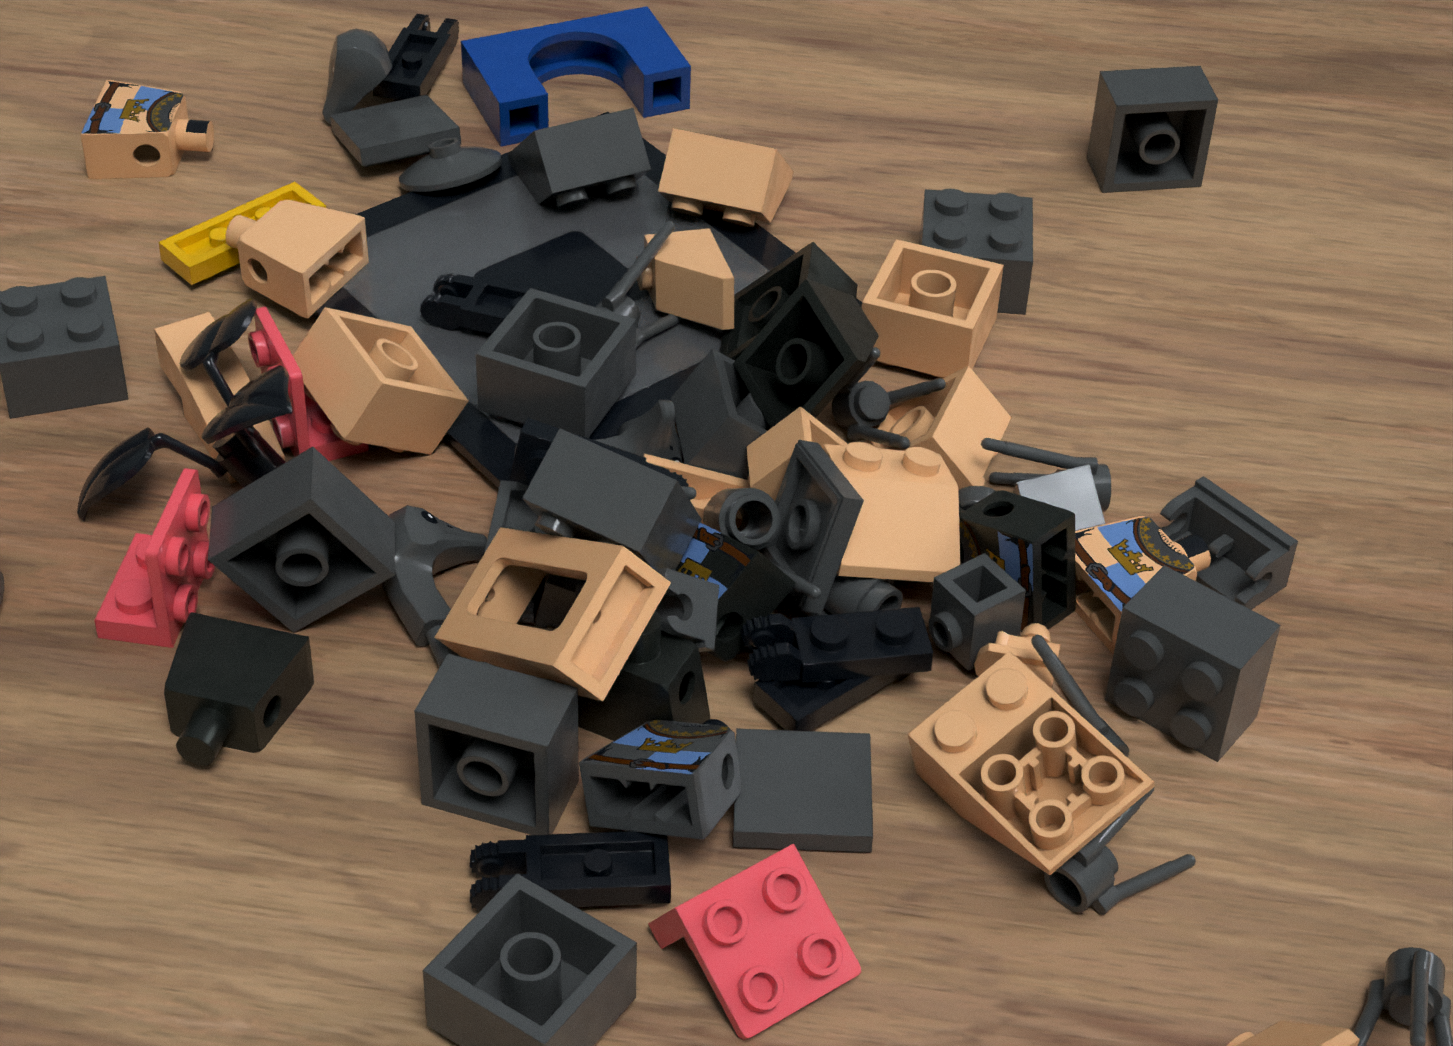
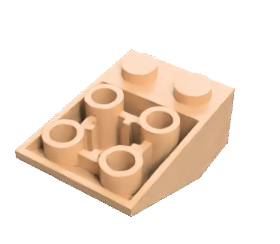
M1011 651L1006 653L908 733L916 774L962 818L1049 875L1054 873L1155 787L1154 781Z

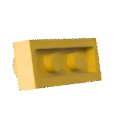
M294 181L158 242L160 257L165 264L193 285L202 280L212 278L215 274L240 263L238 249L230 247L226 242L227 227L235 216L242 215L257 221L279 201L293 200L326 208V205Z

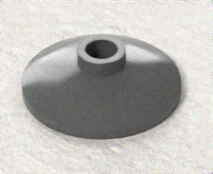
M458 138L441 139L428 146L430 154L409 166L399 176V182L402 189L412 192L438 191L461 186L481 179L497 170L502 164L501 154L489 148L461 146Z

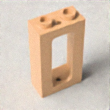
M500 527L434 638L463 658L487 662L497 667L539 678L551 679L558 683L577 687L579 696L604 701L671 582L622 545ZM546 574L586 580L565 619L555 630L547 631L517 624Z

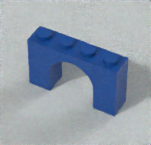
M648 6L461 41L463 85L501 147L521 143L533 131L549 127L548 93L542 83L560 76L573 74L593 75L618 84L627 93L643 118L690 109L691 65Z

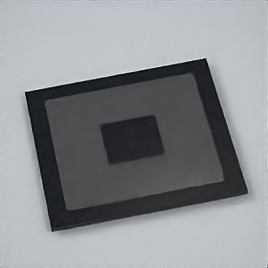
M644 138L642 139L651 170L636 180V189L614 196H607L605 188L588 192L587 201L564 208H558L556 200L538 204L510 165L508 158L510 152L501 155V166L481 179L444 190L409 192L355 214L365 217L369 263L312 316L317 319L323 309L327 307L411 326L469 400L444 438L499 488L501 480L513 481L510 480V475L514 462L515 447L524 424L478 410L476 353L491 335L460 326L452 331L441 329L440 326L429 325L420 316V305L427 295L434 293L432 291L433 285L441 274L453 273L455 276L460 274L474 278L483 276L586 298L587 305L596 307L609 294L624 273L629 270L636 261V257L644 250V235L657 234L667 221H672L675 224L673 232L710 228L734 276V295L796 252L756 222L754 227H744L722 220L723 213L704 209L703 215L698 217L672 210V202H669L658 192L666 155ZM636 280L626 296L630 297L637 304L640 310L638 327L642 328L669 314L655 309L648 290H640ZM856 298V301L862 308V302ZM686 319L646 339L636 348V375L589 438L597 440L614 437L624 422L642 416L652 409L659 399L671 401L670 398L713 348L720 352L724 330Z

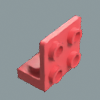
M267 307L256 308L254 314L256 331L248 333V343L253 361L257 368H261V374L274 366L282 365L289 375L288 395L293 412L272 418L273 430L281 449L289 447L294 457L309 448L314 447L328 461L369 451L368 444H349L332 431L330 427L331 421L319 404L309 398L304 392L301 370Z
M183 469L153 535L135 534L94 620L98 638L173 648L191 612L196 613L200 585L203 579H210L215 570V566L208 561L209 541L207 524L210 514V500L208 495L201 494L198 470Z
M794 843L648 923L661 949L684 937L737 1036L742 1040L755 1036L861 973V966Z

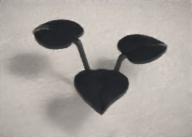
M254 298L243 302L229 314L208 325L189 344L180 359V366L185 371H190L203 363L205 370L227 405L224 410L208 423L202 433V439L206 443L215 442L213 448L219 453L217 458L214 459L164 433L154 435V432L147 427L112 448L100 459L87 477L79 496L77 508L78 516L84 522L87 512L93 504L135 476L148 462L154 451L158 449H170L210 469L217 478H221L228 472L243 488L286 463L253 425L293 412L288 395V371L282 365L274 366L251 380L234 395L217 367L219 353L233 345L251 323L257 308V302Z

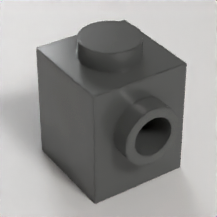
M981 554L934 577L931 613L928 623L929 634L941 650L949 652L969 671L975 668L974 662L979 649L988 643H995L999 631L1009 635L1020 636L1026 590L987 554Z

